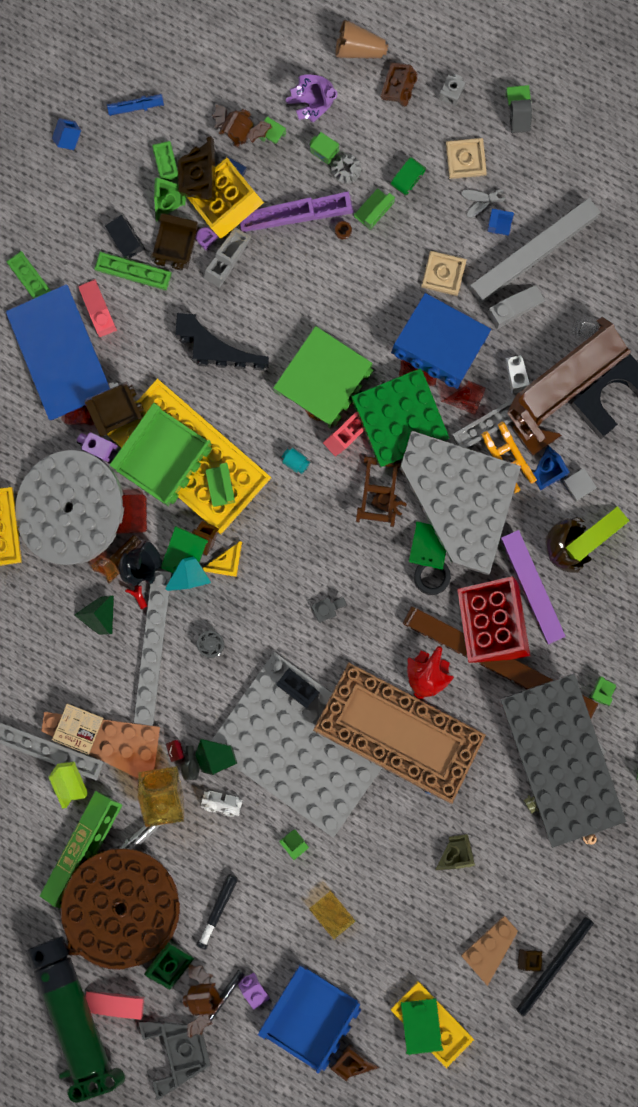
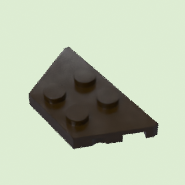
M212 136L206 138L207 142L200 148L194 147L188 154L178 160V192L182 196L214 202L216 201L214 139Z

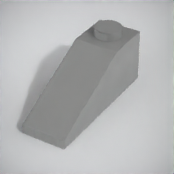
M535 285L492 306L487 314L496 329H499L544 303L545 299Z

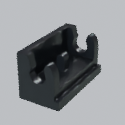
M120 215L105 225L124 258L129 257L130 259L145 250L144 245L125 216Z
M290 668L287 669L276 683L280 689L306 709L320 693Z

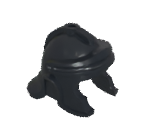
M144 541L140 548L131 550L128 554L124 553L119 562V573L122 581L133 586L139 585L142 581L152 584L156 579L155 570L162 565L161 555L156 547L148 541Z

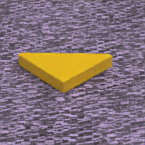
M239 541L203 567L204 572L237 577L242 542Z

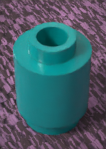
M287 448L281 456L284 465L300 474H303L311 463L305 455L295 448L290 450Z

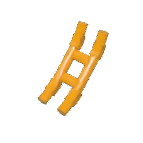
M500 422L498 427L506 444L496 449L488 431L481 434L492 457L503 460L501 455L511 450L516 459L511 463L521 466V471L531 484L537 481L516 446L505 422ZM517 483L515 485L514 493H517L521 490Z

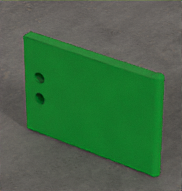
M416 521L409 562L443 570L446 550L436 536L432 524Z
M175 526L161 569L174 574L182 559L193 556L200 563L208 540Z
M437 999L401 1002L406 1055L443 1051Z

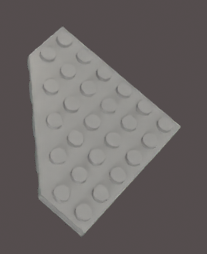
M411 431L400 466L403 475L406 476L410 488L416 499L419 500L423 512L432 524L435 534L441 545L445 548L451 563L489 575L521 466Z

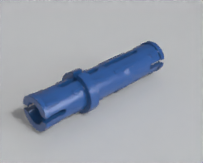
M162 93L148 97L144 95L138 99L107 104L109 116L142 109L147 111L148 108L164 106Z

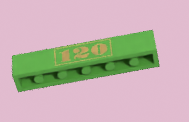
M95 791L40 894L41 898L54 907L61 909L62 895L68 880L83 862L97 854L122 804L103 793Z

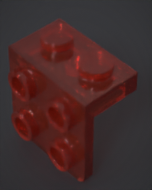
M144 494L123 495V519L115 534L146 532L147 497Z

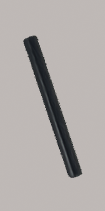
M584 917L516 1008L519 1014L522 1016L527 1015L594 925L591 919Z

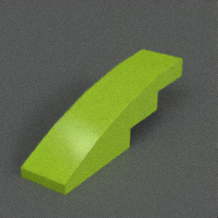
M617 506L566 547L568 555L572 559L581 561L630 520Z

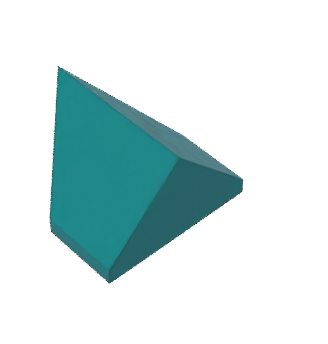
M193 556L181 560L165 589L167 591L190 589L209 584L211 581Z

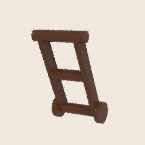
M364 456L363 464H367L362 507L357 509L356 522L360 523V519L388 522L390 527H394L396 512H393L392 508L397 468H400L402 461L397 460L385 465L386 467H394L391 487L369 484L371 465H378L375 457ZM367 492L390 495L388 515L365 512Z

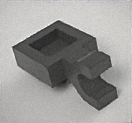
M344 597L332 603L330 598L313 604L312 608L318 622L321 623L337 616L335 610L347 606Z

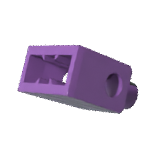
M91 432L88 436L81 433L77 438V444L82 446L83 451L98 457L108 464H111L121 450L116 444Z

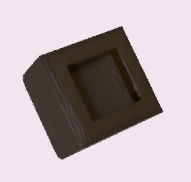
M519 949L518 969L523 971H541L543 951Z

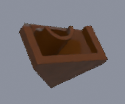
M348 1044L331 1067V1070L347 1081L350 1077L379 1067Z

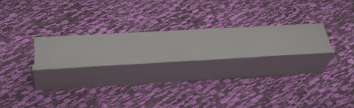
M588 198L471 284L469 291L482 304L595 221L601 212L591 201L592 199Z

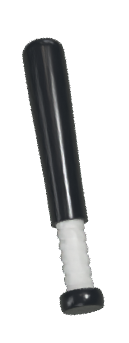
M228 874L223 883L201 940L196 943V946L206 950L208 947L207 941L213 928L216 927L238 881L235 875Z

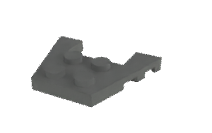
M139 1022L142 1040L163 1036L173 1075L153 1081L157 1100L211 1065L204 1034H196L189 1038L188 1024Z

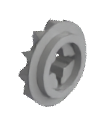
M347 153L342 156L339 155L332 164L334 178L345 184L356 181L361 174L360 161L354 155L351 156ZM343 163L347 166H351L350 173L346 170L341 171L343 169Z

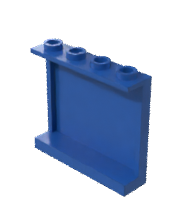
M425 293L394 343L391 353L398 359L407 361L413 367L422 369L431 377L440 379L449 387L458 389L482 345L488 338L491 328Z
M300 964L259 1030L258 1036L263 1039L267 1038L315 1069L316 1073L319 1074L321 1069L325 1071L329 1065L330 1060L328 1058L332 1052L335 1054L341 1044L338 1041L341 1036H346L351 1028L349 1023L352 1018L356 1019L361 1012L359 1007L361 1004L352 996Z

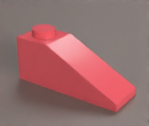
M96 280L78 286L99 337L117 331Z
M357 411L323 442L335 457L344 451L364 431Z

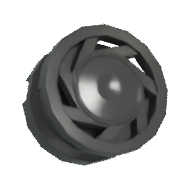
M215 631L203 632L197 640L198 651L207 658L218 657L224 650V640Z

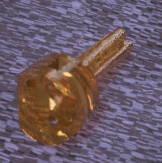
M133 535L109 559L100 556L91 565V568L94 572L104 574L108 584H110L120 574L116 566L119 565L123 554H128L129 551L136 549L142 543L136 535Z

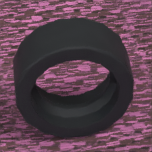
M444 563L442 570L443 582L436 588H430L423 584L421 573L428 566L418 565L414 573V582L422 593L438 595L448 587L451 573L447 564Z

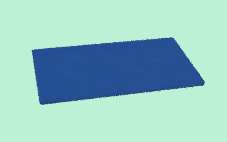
M68 285L59 287L6 311L50 421L85 406V399L110 389Z

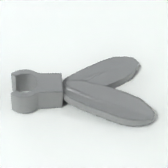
M499 189L489 195L474 190L462 191L461 195L465 199L477 202L469 209L467 217H476L490 203L505 201L506 197H497L499 193L503 194V190Z

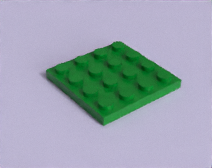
M422 369L415 370L351 397L379 468L403 458L411 431L442 441L450 439Z

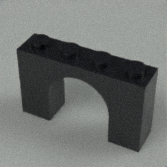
M631 354L619 361L612 370L609 369L601 375L602 378L599 381L595 380L587 386L588 390L585 393L580 392L572 398L574 402L571 407L600 439L618 425L601 404L600 396L602 389L611 383H621L629 387L638 397V362Z

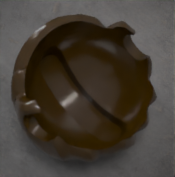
M579 517L566 518L555 524L550 529L545 541L547 555L551 563L558 569L569 573H578L584 568V564L592 560L587 555L581 561H578V559H572L567 553L566 547L581 536L586 529L585 525L577 523L585 522Z

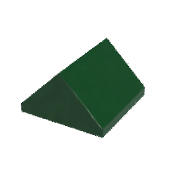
M170 940L144 975L170 990L194 958L173 940Z

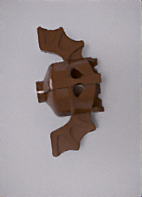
M216 104L215 113L212 114L216 121L215 129H220L218 134L221 135L225 132L237 148L239 145L246 143L247 139L254 143L258 137H266L267 131L272 128L271 124L261 121L254 127L250 119L251 113L245 109L232 111L226 118L227 109Z
M189 964V978L199 982L198 985L191 986L187 995L183 997L184 1007H188L194 1016L199 1015L196 1020L188 1024V1037L192 1038L196 1034L202 1035L203 1029L207 1025L212 1024L210 1015L215 1014L220 1004H224V998H220L219 993L213 987L216 983H210L212 974L206 973L202 965L197 967Z

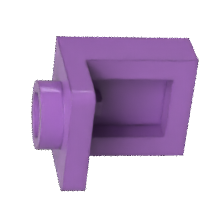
M255 973L245 976L238 983L243 996L253 1010L270 999Z

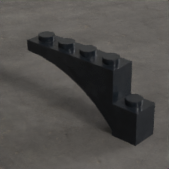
M177 313L176 339L180 340L181 343H191V340L194 341L192 359L194 363H197V366L206 367L208 364H216L215 366L219 368H226L227 365H234L236 369H246V366L253 367L254 370L269 368V356L255 355L231 347L208 332L199 323L196 314Z

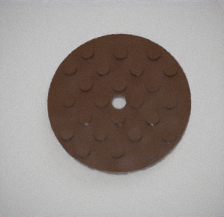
M126 848L106 850L88 858L71 875L62 895L61 922L70 944L87 961L103 968L115 970L140 966L153 959L154 956L163 950L176 930L180 913L177 887L163 865L148 854ZM119 903H124L126 906L123 914H117L115 911V906Z

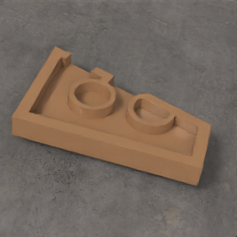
M505 916L461 954L462 958L487 986L518 932Z

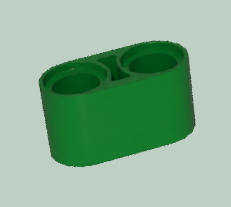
M410 157L396 174L390 185L407 196L408 190H412L419 181V176L425 173L426 167Z

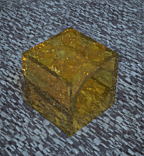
M177 766L138 772V800L145 827L184 821V794Z

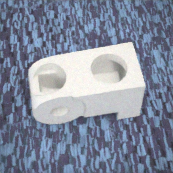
M521 355L506 358L511 393H519L530 384Z

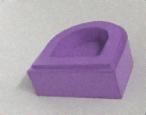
M208 227L199 229L196 234L197 242L205 251L219 238Z

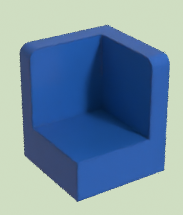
M59 118L52 139L57 147L74 150L81 129L76 121Z
M492 209L487 232L509 235L514 213Z

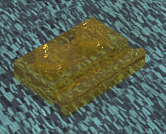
M331 890L309 908L333 940L356 922Z

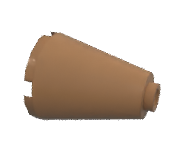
M343 20L339 31L340 37L336 43V57L382 58L383 55H386L388 44H386L385 39L350 21Z

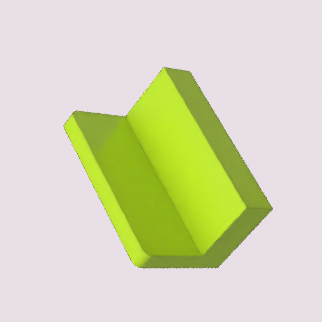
M75 761L56 765L49 775V779L60 805L64 809L68 807L71 800L86 798L88 792Z

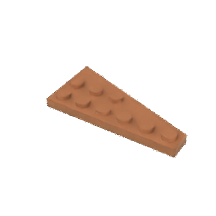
M44 712L42 732L53 737L62 714ZM103 720L89 755L152 785L160 727Z

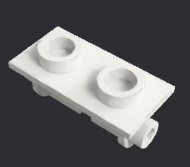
M210 790L204 792L201 807L206 811H219L230 817L239 816L243 801L239 797L226 795L225 800L222 801V793Z

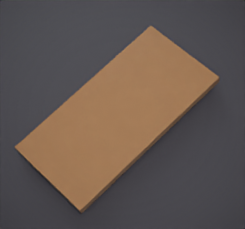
M351 663L347 664L313 729L314 732L450 804L453 803L486 736L480 731Z

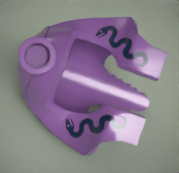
M301 75L298 77L299 84L290 89L291 96L286 99V102L288 104L308 103V107L296 110L299 120L305 118L314 122L328 110L334 99L337 98L338 93L327 78L317 75Z

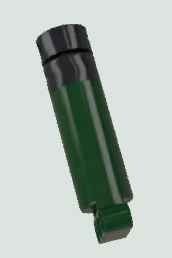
M63 936L56 937L26 950L32 970L37 969L34 971V976L69 1068L61 1072L59 1078L66 1079L72 1077L74 1085L68 1089V1098L74 1103H79L115 1090L125 1082V1073L120 1068H111L70 957H66L69 955Z

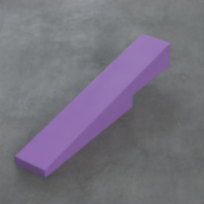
M348 191L317 199L310 197L256 209L240 223L241 231L247 232L352 214L354 212L351 195Z
M519 530L500 539L547 644L566 637Z

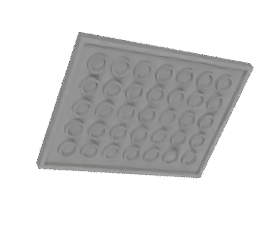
M274 652L211 741L232 745L237 764L233 765L235 768L334 838L382 767L313 731L332 693ZM289 668L320 692L307 709L276 685Z

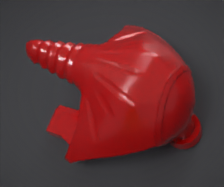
M441 646L435 648L429 659L430 654L421 650L417 657L408 658V680L417 699L438 694L454 679V676L449 673L450 662L441 659L443 651Z

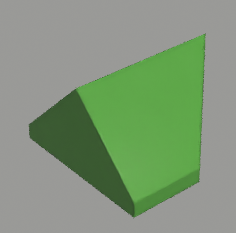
M155 178V218L158 221L161 213L169 214L178 207L184 206L186 196H182L178 192V184Z

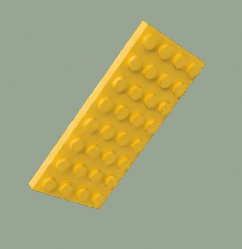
M157 379L139 398L137 403L141 402L145 413H142L143 417L152 404L155 403L161 410L204 439L211 441V452L207 457L203 456L199 462L201 466L197 472L191 473L188 485L184 489L181 488L177 494H179L178 498L206 523L219 528L218 533L222 535L270 481L271 477ZM138 419L114 429L107 436L122 448L141 420ZM227 463L235 503L213 507L206 470L220 467V464Z

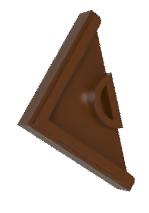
M514 425L512 427L531 456H534L561 437L560 433L541 430L546 437L544 440L539 442L535 438H530L526 441L517 426Z

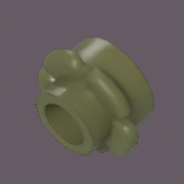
M527 795L528 798L523 801L531 814L535 811L539 812L534 796L531 798L530 795Z

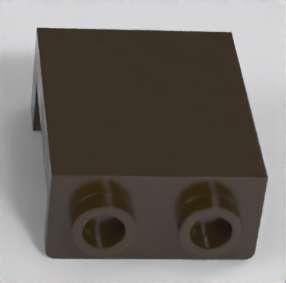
M161 213L157 239L153 253L151 252L150 255L151 260L159 266L168 264L172 265V268L176 270L188 269L196 234L199 229L198 222Z
M128 382L85 399V405L100 437L114 429L143 418L144 408L141 402L137 403L134 397L137 395L133 385L129 386Z

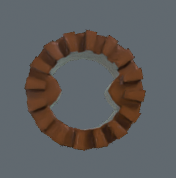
M346 221L337 223L335 226L336 236L341 240L350 237L352 232L351 225ZM342 226L348 228L344 235L338 232Z

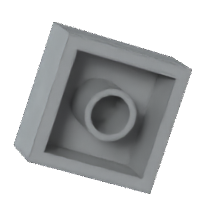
M584 468L563 481L575 502L597 488Z

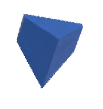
M549 445L535 472H533L540 490L565 478L570 473L561 456Z

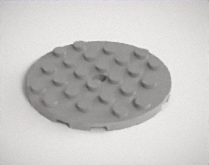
M67 450L56 452L43 458L27 473L17 494L15 506L16 521L24 543L38 557L59 565L82 564L96 558L112 543L117 535L115 533L119 524L122 523L124 507L122 505L123 491L120 482L113 470L104 461L86 452ZM67 503H72V511L69 513L65 512Z

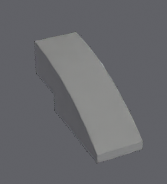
M235 227L205 270L204 279L220 288L248 245L251 236Z

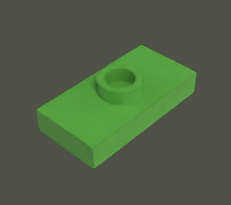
M167 141L152 145L160 179L166 181L177 179L178 171L171 142Z

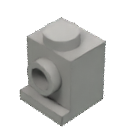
M453 74V76L448 75L440 92L439 100L456 107L466 83L463 81V78L457 74Z

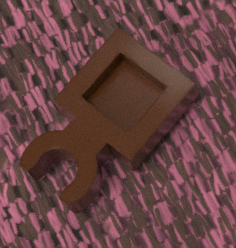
M376 493L371 505L388 513L390 495ZM394 494L392 509L396 512V515L401 516L402 513L397 510V507L399 505L406 507L407 504L403 501H395L397 495Z

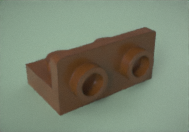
M391 63L380 95L382 100L399 102L403 107H407L412 96L414 84L417 82V72L409 64Z

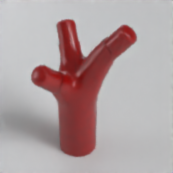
M141 585L134 586L135 590H125V592L135 597L140 609L148 607L142 594Z

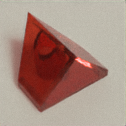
M468 381L466 386L441 402L475 415L486 388Z

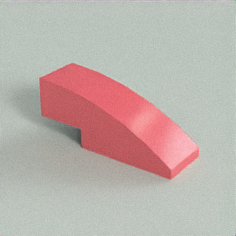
M86 991V1001L93 1014L130 1019H142L144 997Z

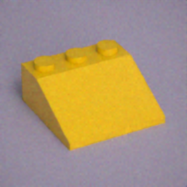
M225 158L215 167L216 201L187 197L220 239L264 203L228 158Z

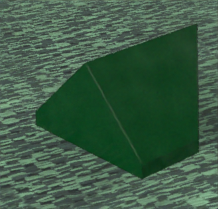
M101 596L74 616L98 635L113 634L114 596Z
M200 739L195 756L202 773L214 775L237 764L232 745Z

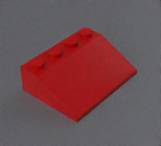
M513 576L457 589L469 663L513 660L530 656L519 583Z

